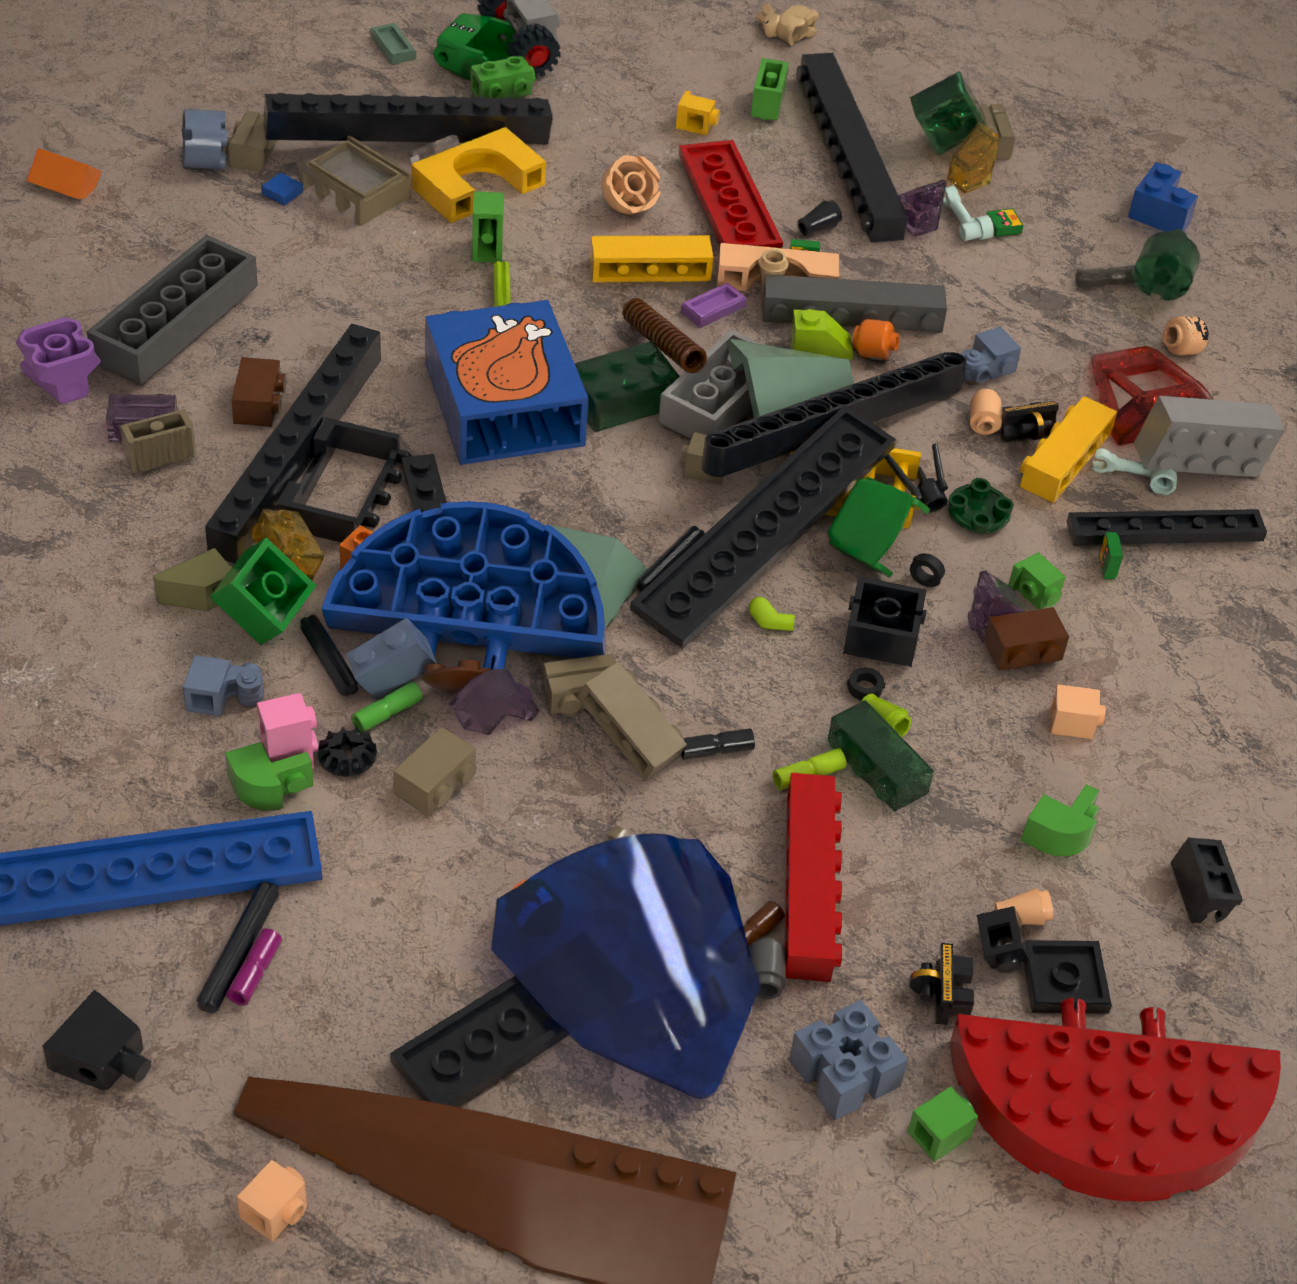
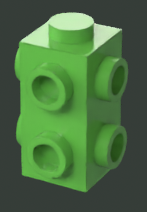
M512 56L508 59L493 62L487 61L471 66V91L475 97H511L516 99L532 94L535 72L523 56Z

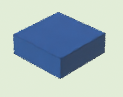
M279 173L261 186L263 195L282 205H286L303 193V183L283 173Z

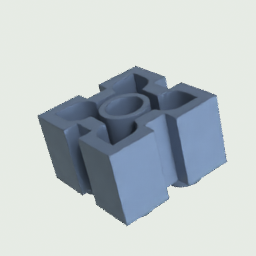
M862 1000L835 1012L833 1022L829 1026L825 1025L821 1019L794 1032L789 1060L806 1083L815 1079L819 1083L816 1096L834 1121L860 1108L864 1094L869 1092L875 1100L900 1087L908 1062L906 1056L890 1036L879 1038L877 1032L880 1023Z

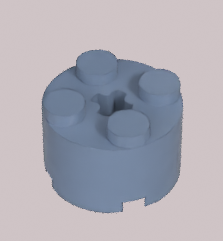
M183 110V167L225 170V152H223L224 147L227 146L225 111Z

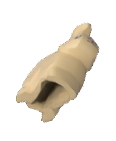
M764 4L762 12L756 16V19L762 23L764 34L767 37L778 36L781 40L792 46L794 42L804 37L810 38L817 34L815 24L819 15L816 10H811L803 5L791 6L783 13L775 14L770 4Z

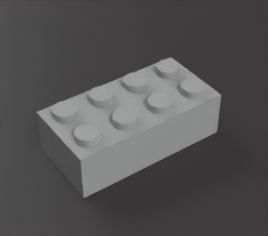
M732 329L728 331L706 352L707 362L701 371L697 373L684 372L661 394L659 423L690 439L694 432L708 435L738 424L752 411V405L744 370L733 371L727 340L735 339L761 343Z
M1158 396L1133 444L1146 470L1172 469L1175 472L1258 477L1285 432V428L1271 404Z

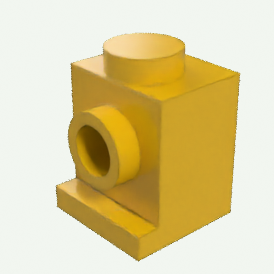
M686 90L677 106L676 128L707 136L712 126H717L720 110L715 109L716 101L691 95V91Z

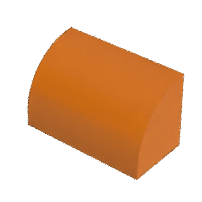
M37 148L27 182L76 199H84L96 187L102 171L87 164Z

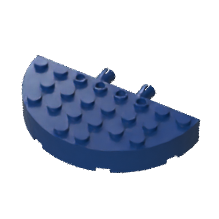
M462 501L442 503L440 508L423 512L420 509L414 510L383 525L351 552L352 557L342 570H338L335 574L322 606L327 627L331 629L380 634L408 618L427 638L434 658L438 642L487 647L482 668L492 669V673L494 669L496 671L495 678L504 676L508 650L571 658L605 655L606 652L605 619L601 596L596 579L577 548L551 525L547 524L545 526L539 521L530 518V514L505 505L488 502Z

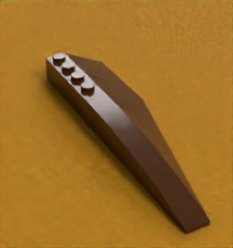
M248 1077L234 1110L235 1117L279 1139L285 1137L300 1145V1150L312 1156L318 1154L336 1163L337 1169L349 1175L355 1173L369 1180L370 1186L429 1216L435 1214L449 1221L451 1227L464 1234L469 1231L488 1241V1246L503 1254L506 1250L522 1258L523 1264L537 1271L590 1284H712L737 1172L490 1113L413 1098L320 1084Z

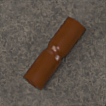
M768 901L745 922V925L740 926L717 947L719 957L725 963L733 965L747 952V948L751 943L763 938L784 919L783 909L776 902Z

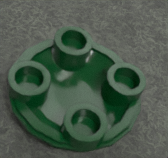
M975 478L971 484L958 487L951 493L947 507L953 520L963 528L977 533H993L1003 529L1008 524L1014 504L1002 492L990 486L986 479Z

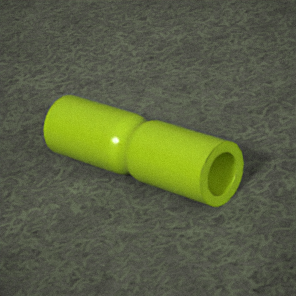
M837 748L810 757L807 761H799L773 770V782L776 788L782 791L788 789L791 773L828 775L845 769L846 758L842 750Z

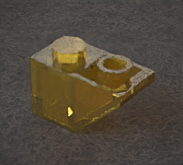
M982 122L977 124L951 156L947 180L965 194L990 184L1000 136Z

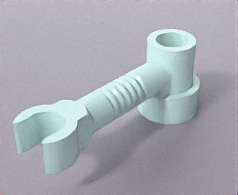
M956 187L943 188L947 198L942 199L943 204L952 209L961 222L959 234L962 241L992 238L994 228L991 218L988 215L971 218L961 203Z
M1106 449L1096 450L1095 458L1105 460V462L1093 461L1092 469L1095 472L1104 473L1117 470L1150 477V487L1157 494L1169 495L1175 491L1177 474L1174 470H1146L1142 462L1118 458Z

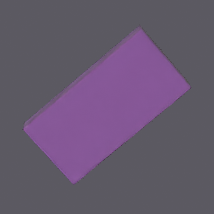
M727 282L682 303L681 313L701 328L745 307L747 298Z

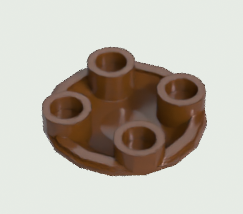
M461 660L458 662V667L446 668L443 664H428L424 666V677L422 678L423 682L427 685L452 692L477 689L491 683L495 679L492 669L480 668V662L477 660Z

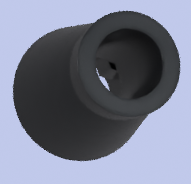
M823 200L797 221L798 228L806 236L813 232L836 227L838 222L842 220V213L835 201Z

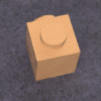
M1057 684L1050 707V734L1093 740L1097 726H1103L1106 707L1105 705H1100V690Z
M271 1160L237 1196L240 1219L273 1242L288 1224L294 1225L297 1223L306 1210V1189L303 1177L295 1169L289 1166L283 1168Z

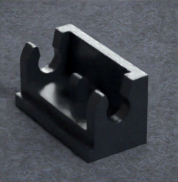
M1188 837L1170 863L1191 923H1201L1210 912L1216 911L1214 915L1216 922H1220L1227 918L1234 907L1240 905L1243 901L1221 840Z

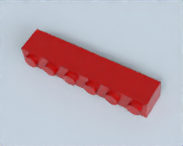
M791 773L786 819L784 947L786 948V979L831 982L834 967H841L842 944L836 943V935L841 934L842 912L835 911V904H840L842 881L835 880V873H840L842 851L835 850V843H840L842 821L835 820V814H840L842 792L835 791V776Z

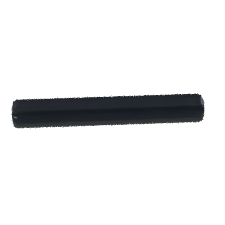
M263 881L258 884L197 997V1006L201 1011H207L210 1014L218 1011L226 996V992L279 896L278 887L274 883Z

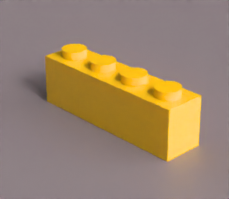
M591 236L590 265L592 281H711L713 252L710 236Z
M1085 396L1075 406L1070 405L1062 422L1057 421L1053 425L1047 439L1042 438L1035 449V453L1032 456H1026L1020 467V473L1023 474L1020 487L1055 503L1094 456L1096 450L1111 435L1117 411Z

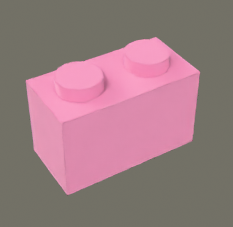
M301 692L258 702L260 742L270 762L307 752L312 761V768H314L313 752L318 751V743L315 732L311 728L317 727V721L313 707H306Z

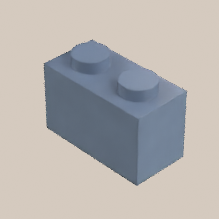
M405 618L346 654L355 680L375 700L380 699L424 673L425 665L437 664L427 638L408 618Z

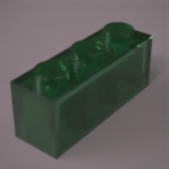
M866 700L831 717L827 738L829 745L833 750L837 748L842 750L846 761L851 765L854 773L862 777L872 787L876 796L881 801H885L894 812L929 793L934 770Z

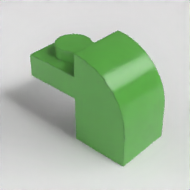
M261 742L225 752L227 775L237 797L252 808L259 810L282 809V796L298 793L313 786L312 761L307 752L272 763Z
M1086 784L1071 807L1044 794L1027 819L1021 841L1054 856H1071L1082 852L1089 846L1097 824L1095 819L1100 807L1096 806L1095 802L1099 790Z

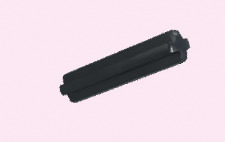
M691 526L637 579L638 590L643 591L697 542L705 534L703 529Z
M313 614L309 617H303L300 621L302 625L301 630L339 693L345 697L355 694L358 691V682L355 680L352 671L319 618Z

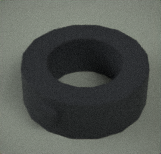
M926 553L915 556L909 569L913 579L925 587L938 586L945 574L942 562L937 557ZM921 566L928 567L934 575L926 573Z
M867 667L854 670L850 674V678L847 679L849 693L860 701L871 693L880 697L886 684L883 676L878 671ZM868 681L871 682L874 685V687L864 688L861 687L858 684V682Z

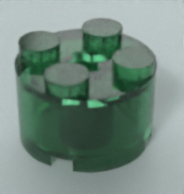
M1175 229L1153 234L1144 242L1135 264L1133 276L1137 286L1149 296L1151 293L1161 295L1160 299L1174 300L1182 297L1189 290L1200 264L1199 250L1182 230Z

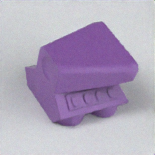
M64 317L22 330L16 344L25 357L20 363L23 374L62 404L86 397L89 394L87 376L101 361L95 353L93 342L82 333L81 323Z

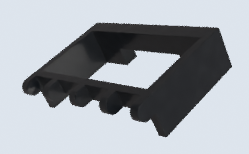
M325 417L313 438L314 459L300 484L289 481L277 502L278 527L342 543L360 525L372 528L378 526L380 518L372 512L376 504L384 506L389 504L391 495L385 492L384 489L388 482L398 484L401 481L402 473L395 470L397 463L402 464V457H410L412 455L410 452L400 449L399 434ZM336 448L387 460L357 519L356 517L305 505Z

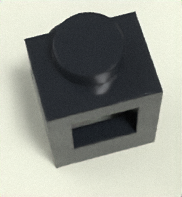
M1014 906L977 915L984 957L991 969L997 968L1000 972H1012L1021 967L1020 962L1029 960L1023 932V922Z

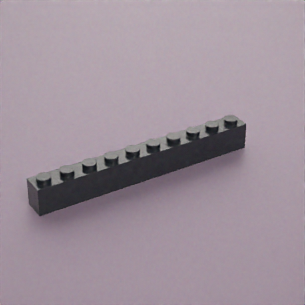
M834 53L802 54L801 66H797L796 70L797 80L802 83L804 97L808 98L811 113L815 114L817 118L818 129L822 130L824 134L825 145L829 146L831 150L832 161L836 162L838 166L839 178L845 182L846 194L851 196L854 212L861 219L862 230L866 231L871 243L904 240L908 215Z
M276 93L265 94L263 124L266 140L346 141L347 136L350 135L358 141L466 143L506 127L525 144H548L553 115L548 99Z
M350 324L205 525L208 551L215 548L225 561L235 564L243 552L252 547L277 511V502L288 482L296 483L314 458L313 438L324 418L340 420L380 363V331Z

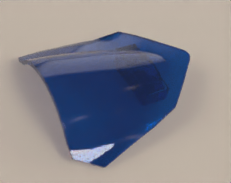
M639 834L605 841L556 861L534 874L517 888L497 898L491 950L573 1040L586 1050L689 1096L706 1099L715 1094L743 1032L760 984L749 952L731 877L699 839H681L666 834Z

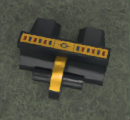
M1055 401L1044 403L1034 402L1017 407H1002L1001 438L1004 441L1030 437L1032 440H1041L1044 435L1050 434L1053 425L1056 423L1059 404Z
M941 943L940 959L936 961L935 970L932 969L931 963H922L921 969L914 971L909 977L910 988L912 991L921 994V1000L931 1001L933 994H935V1024L947 1025L950 1015H971L974 1006L973 989L953 987V982L971 984L973 958L953 955V944Z

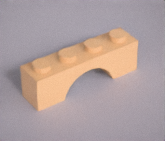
M721 243L717 287L728 282L737 291H747L751 285L761 281L759 258L769 249H777L785 253L789 264L784 276L839 279V254L727 243Z

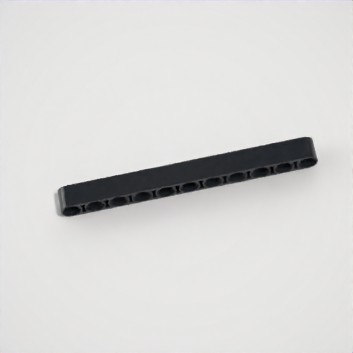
M944 352L710 433L705 437L701 469L710 476L723 477L793 452L844 405L873 423L956 393L962 387L967 359L959 353Z

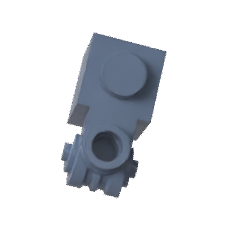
M1001 326L976 334L973 349H967L961 353L967 359L963 380L984 383L989 378L992 380L1016 372L1021 347Z
M195 655L183 685L186 711L222 716L227 699L232 695H238V700L242 705H256L264 698L263 676L260 667L253 663H244L241 666L231 665L230 660Z

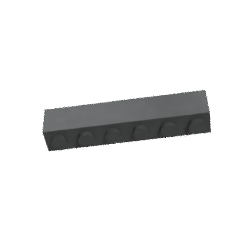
M765 275L762 311L763 321L792 323L794 310L812 309L825 311L840 326L856 327L861 325L865 319L890 321L894 329L943 332L947 302L944 285Z

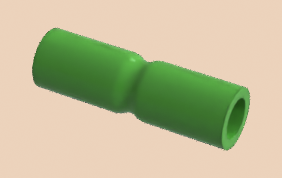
M411 681L386 695L382 700H377L351 715L352 723L355 728L358 727L360 732L364 733L386 721L391 715H396L423 699L422 692L418 685Z

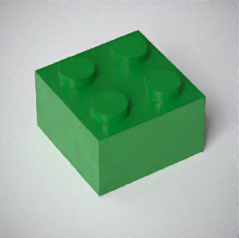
M266 537L243 552L210 595V598L256 642L262 645L283 633L317 585Z

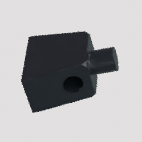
M95 990L43 1045L46 1064L49 1070L100 1090L110 1089L122 1074L138 1083L146 1077L151 1067V1061L140 1055L143 1050L140 1028Z

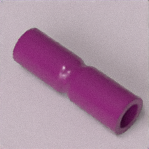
M264 928L260 931L246 957V962L242 964L226 992L230 1001L241 1006L249 1003L263 977V972L268 968L282 943V937L279 933L269 928Z

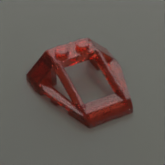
M1147 345L1092 355L1091 364L1095 383L1100 391L1099 402L1117 411L1111 436L1118 446L1135 442L1158 396L1215 400L1202 383L1159 350ZM1160 370L1179 385L1144 391L1126 376ZM1109 380L1132 397L1120 409Z

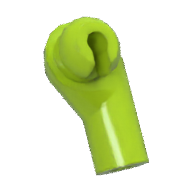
M761 596L755 597L750 601L748 606L749 612L761 628L783 631L794 630V614L777 613L771 603Z

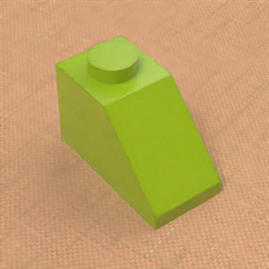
M812 309L794 310L790 334L792 350L853 360L851 335L825 311Z

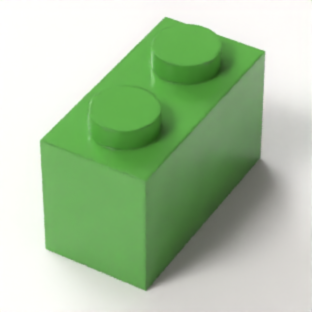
M762 58L753 91L751 116L759 117L763 120L771 119L778 121L786 89L789 62Z
M474 191L472 262H502L504 193Z

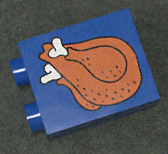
M549 300L510 303L504 306L467 311H449L444 314L425 316V365L460 465L577 448L586 445L588 395Z

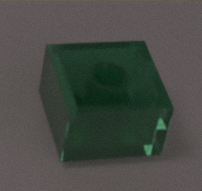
M960 71L910 97L915 117L938 155L989 130L984 112Z

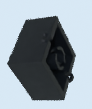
M858 576L855 596L851 595L848 610H851L843 654L912 667L920 624L924 625L927 610H923L927 590Z

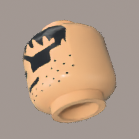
M1197 316L1174 317L1167 323L1163 331V342L1168 351L1174 355L1199 354L1206 347L1209 338L1206 323Z

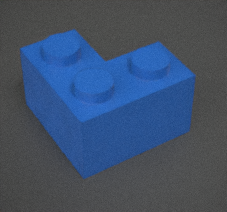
M1155 162L1134 191L1128 218L1181 237L1191 222L1198 195L1190 193L1184 188H1178L1182 171L1176 170L1170 165Z

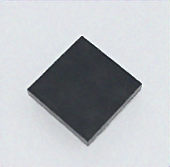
M1025 940L1029 960L1023 961L1032 1013H1062L1060 1004L1069 998H1074V1010L1077 1009V999H1081L1086 1003V1013L1110 1012L1112 1003L1099 941Z

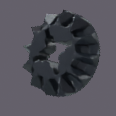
M342 726L339 732L328 731L326 739L319 740V763L326 771L337 776L350 777L364 773L374 764L377 757V747L373 743L370 733L362 734L358 727L353 731H346ZM347 745L352 750V753H350L351 758H347V754L342 750V746Z

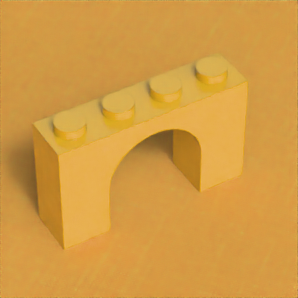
M505 127L412 163L411 188L450 223L473 215L475 189L462 179V176L474 172L496 174L504 178L521 194L545 185L546 161Z

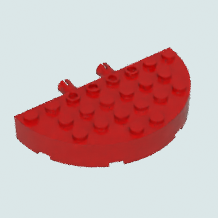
M1074 998L1065 999L1060 1004L1062 1026L958 1014L950 1039L951 1059L959 1086L962 1085L975 1113L978 1115L977 1120L983 1129L1009 1155L1034 1173L1039 1175L1040 1171L1062 1181L1063 1187L1093 1197L1131 1202L1159 1201L1169 1199L1171 1194L1191 1190V1192L1197 1191L1217 1181L1238 1164L1253 1145L1274 1103L1279 1086L1281 1071L1279 1050L1166 1038V1014L1161 1008L1156 1009L1157 1018L1155 1019L1153 1007L1141 1010L1139 1017L1142 1035L1086 1029V1003L1081 999H1077V1009L1074 1010Z

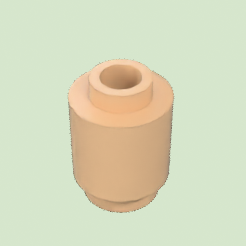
M981 389L974 394L970 401V426L978 434H993L1002 425V401L994 390Z

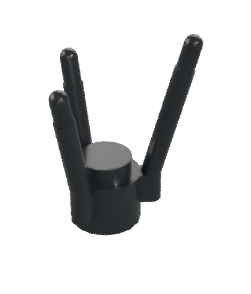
M937 443L932 445L937 480L934 478L927 479L921 466H919L917 474L920 483L917 485V489L890 454L885 456L886 462L911 495L916 496V499L920 500L930 509L928 513L936 512L946 506L948 500L944 491L948 489V486L944 479Z

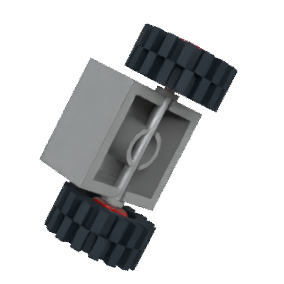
M478 0L480 5H477L480 15L510 22L511 27L515 29L516 34L512 36L514 42L509 41L508 43L510 49L507 50V54L509 57L523 56L528 65L533 67L535 78H537L538 73L543 77L546 75L545 70L548 69L549 72L553 70L551 65H557L559 61L556 57L561 56L559 51L561 48L556 35L557 27L560 25V18L557 10H554L550 5L549 0Z

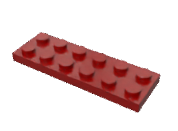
M734 140L679 145V157L719 244L727 243L783 249L781 236Z

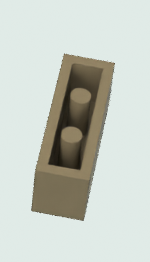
M619 661L586 682L577 697L645 781L676 760L687 746L681 731L675 725L668 722L661 713L658 703L644 693L639 687L635 675L630 670L625 669Z

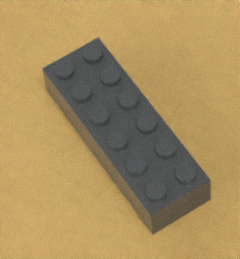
M206 234L86 331L87 339L93 342L95 353L101 361L98 365L140 385L143 384L258 286L256 256Z

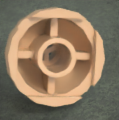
M639 155L637 157L622 156L611 163L603 174L601 185L603 197L610 207L625 215L646 211L655 205L661 191H658L660 176L656 168L645 157Z

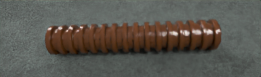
M633 298L625 303L622 310L624 320L685 372L697 373L704 368L707 362V354L702 347L660 315L659 312L644 300Z

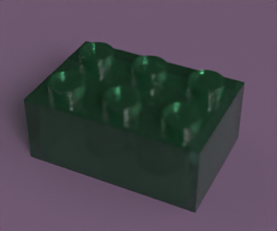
M653 341L574 363L588 395L587 423L594 432L660 413L661 394L680 377Z

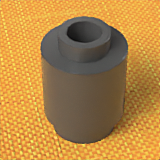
M761 938L751 943L747 948L746 984L750 988V993L756 998H776L781 994L786 984V948L772 938Z

